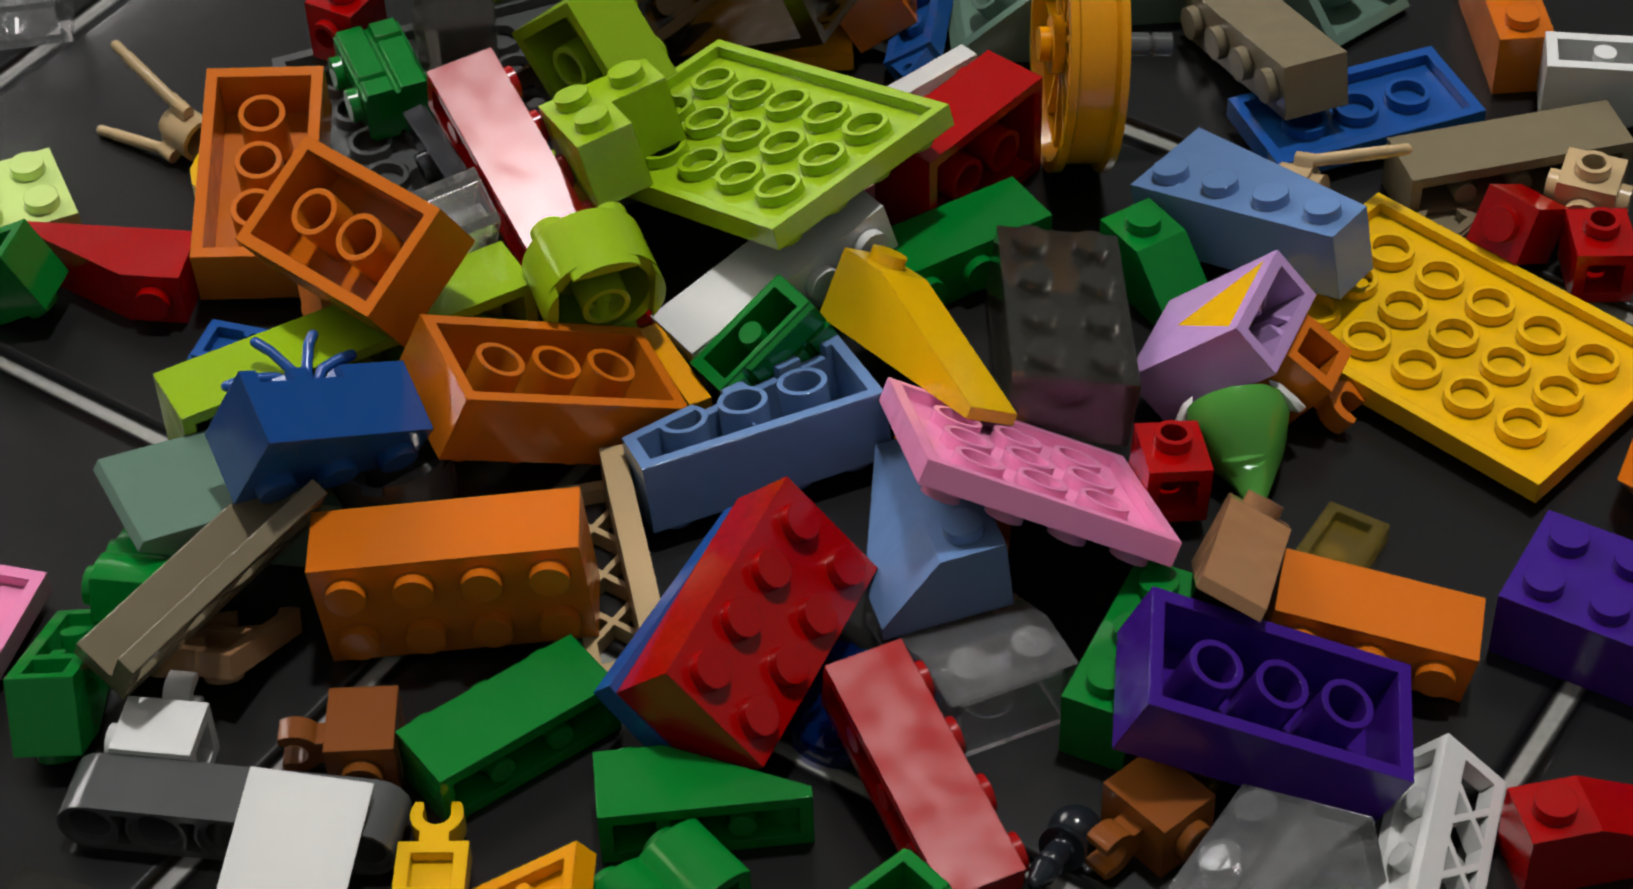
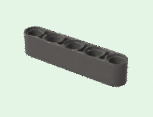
M91 753L84 756L78 763L58 812L57 826L67 838L88 847L224 861L250 767L112 753ZM289 771L374 783L351 874L381 875L389 872L394 867L397 843L403 839L412 808V801L403 789L390 782L378 779Z

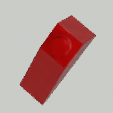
M27 221L69 270L60 287L130 320L189 323L200 296L190 261L192 231Z
M1574 775L1507 788L1496 844L1517 889H1576L1633 878V785Z

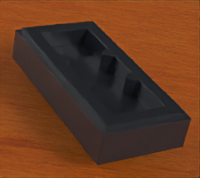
M420 104L403 112L418 151L414 155V160L428 187L438 183L461 220L480 212L479 207L481 205L466 166L426 106L423 107Z

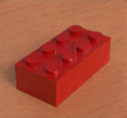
M788 476L742 496L736 500L616 693L673 748L752 770L761 769L768 761L878 567Z

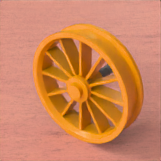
M1032 0L1030 71L1043 77L1041 163L1048 173H1060L1066 164H1090L1097 173H1109L1116 164L1124 136L1129 100L1131 56H1148L1150 53L1153 56L1172 55L1173 35L1171 32H1154L1152 35L1148 32H1132L1131 0Z

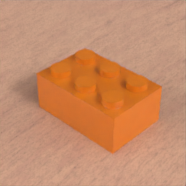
M307 134L235 238L237 242L274 271L403 347L406 346L419 315L428 313L475 243V240L442 209Z

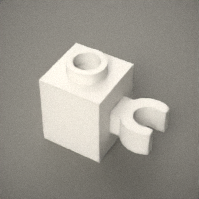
M170 670L165 679L162 698L128 696L118 723H111L107 729L104 740V753L215 764L220 745L209 702H204L203 696L193 695L199 678L198 673Z

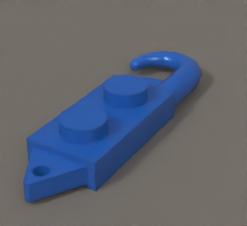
M917 0L918 22L889 38L884 65L895 80L903 78L943 55L953 0Z

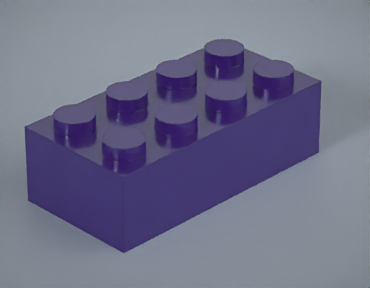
M1548 510L1498 595L1488 651L1633 707V540Z
M1152 586L1117 631L1112 749L1374 825L1414 784L1411 665L1265 620L1258 622L1245 614Z

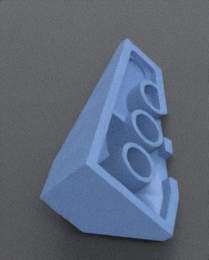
M897 439L875 444L866 555L878 567L865 590V595L883 640L1014 604L1007 544L996 520L984 511L985 506L964 499H961L958 505H949L924 494L920 490L921 485L917 483Z

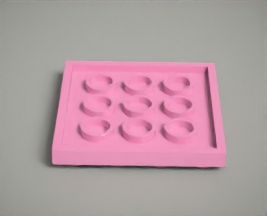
M891 377L887 378L879 402L917 483L921 485L920 490L924 494L949 505H958L961 499L985 506L984 511L989 516L1009 525L1021 526L1025 519L1047 526L1046 530L1051 536L1070 545L1082 547L1089 540L1110 547L1109 552L1113 556L1134 566L1146 567L1150 560L1172 568L1182 542L1123 455L1015 420L1014 425L1010 426L966 419L923 388Z

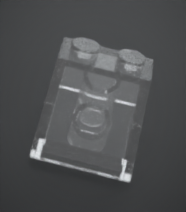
M1013 592L1014 604L887 640H883L873 613H866V623L880 645L901 638L913 661L922 660L925 663L933 679L935 701L944 717L952 716L962 731L966 745V757L1060 724L1061 695L1079 663L1048 616L1015 592Z

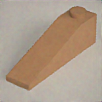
M1248 489L1244 499L1229 492L1191 561L1196 588L1261 622L1267 611L1291 532L1289 524L1279 519L1284 508Z

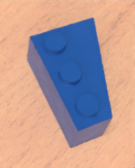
M404 361L340 364L334 369L336 377L311 378L307 367L289 368L284 373L286 380L260 382L256 370L238 371L205 433L233 503L238 504L254 499H259L260 503L263 504L274 503L290 496L297 488L304 487L312 479L320 483L323 488H332L350 481L360 472L380 467L382 472L390 473L412 464L418 458L417 453L434 428Z

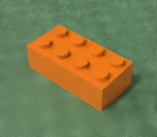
M324 66L206 68L190 247V261L201 300L300 298L295 282L271 269L237 242L235 238L306 134L330 147L332 106Z
M420 314L399 360L404 361L434 428L428 440L439 460L600 465L598 448L623 444L622 437L688 406L640 327Z
M580 487L311 512L305 575L334 662L558 641L569 634L575 639L599 637L600 574Z

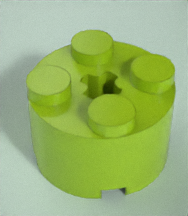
M614 201L606 202L596 208L580 210L562 218L557 216L546 217L537 222L531 229L530 237L532 242L524 254L522 272L544 322L638 327L636 320L648 309H650L654 317L661 308L666 296L665 280L637 222L627 214L625 207L621 203Z

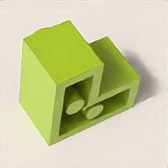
M646 58L620 62L610 68L607 75L586 85L576 84L565 87L555 94L553 100L538 106L556 155L562 154L571 168L574 182L597 207L606 202L620 201L654 185L645 158L686 139L666 78Z

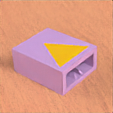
M1277 249L1169 300L1126 379L1162 420L1165 421L1175 419L1182 404L1192 396L1194 402L1200 397L1216 390L1230 386L1255 384L1276 375L1316 294Z

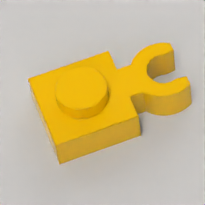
M461 801L452 802L450 817L440 824L428 823L424 802H415L410 811L414 841H398L392 889H469L472 853L470 841H463L467 833V826Z

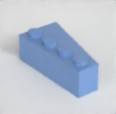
M1200 127L1130 185L1133 204L1150 198L1186 230L1200 262L1235 270L1278 249L1315 293L1339 300L1373 269L1367 206Z
M839 335L821 342V354L802 363L798 357L793 355L774 365V376L761 383L748 386L741 381L720 390L721 395L717 400V404L707 409L691 404L622 437L624 454L629 463L639 510L654 534L667 529L684 528L695 520L723 512L725 509L732 507L738 498L786 476L801 490L811 485L812 482L846 471H859L874 463L875 444L891 440L889 421L879 402L883 389Z

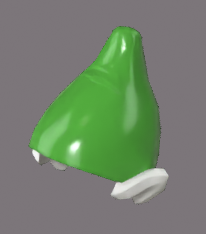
M1268 380L1270 385L1247 384L1230 386L1208 393L1194 402L1192 396L1182 404L1175 419L1178 421L1198 420L1214 473L1226 481L1241 499H1244L1248 489L1266 498L1268 497L1283 457L1290 411L1300 413L1306 408L1280 382Z

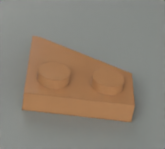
M280 607L277 615L265 623L240 626L238 611L218 612L150 676L166 678L170 670L197 672L198 677H203L206 683L212 685H225L237 682L245 676V672L303 632L300 608Z

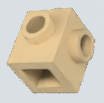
M1569 147L1562 168H1550L1543 195L1570 209L1594 207L1627 208L1629 212L1633 197V186L1624 184L1629 160L1609 156L1600 151H1587Z

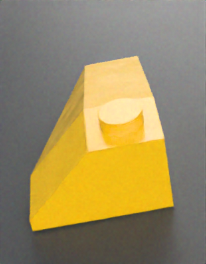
M877 244L872 246L870 252L844 247L820 310L826 321L966 419L1013 426L1018 415L929 282L905 266L908 258L894 249Z

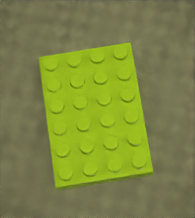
M718 39L675 68L677 73L666 80L686 139L645 158L654 185L630 195L628 198L773 249L781 250L798 242L804 232L825 217L844 209L850 199L871 184L886 179L892 169L910 156L929 148L933 144L934 139L955 124L949 104ZM554 149L551 150L554 156H556Z

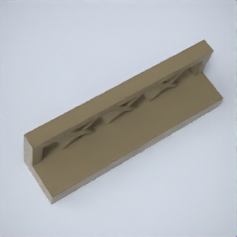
M312 479L298 493L295 491L290 496L274 503L263 504L260 503L259 499L234 504L232 501L76 644L74 654L125 700L310 527L311 512L320 511L327 492Z

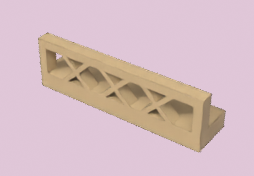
M623 444L598 448L602 480L552 488L580 487L584 506L606 503L607 510L593 524L588 523L593 546L597 545L616 554L603 570L599 569L600 596L606 591L627 601V603L613 618L600 612L599 637H582L581 639L583 647L607 672L615 661L601 663V653L615 638L628 644L660 600ZM631 621L633 623V627L628 625Z

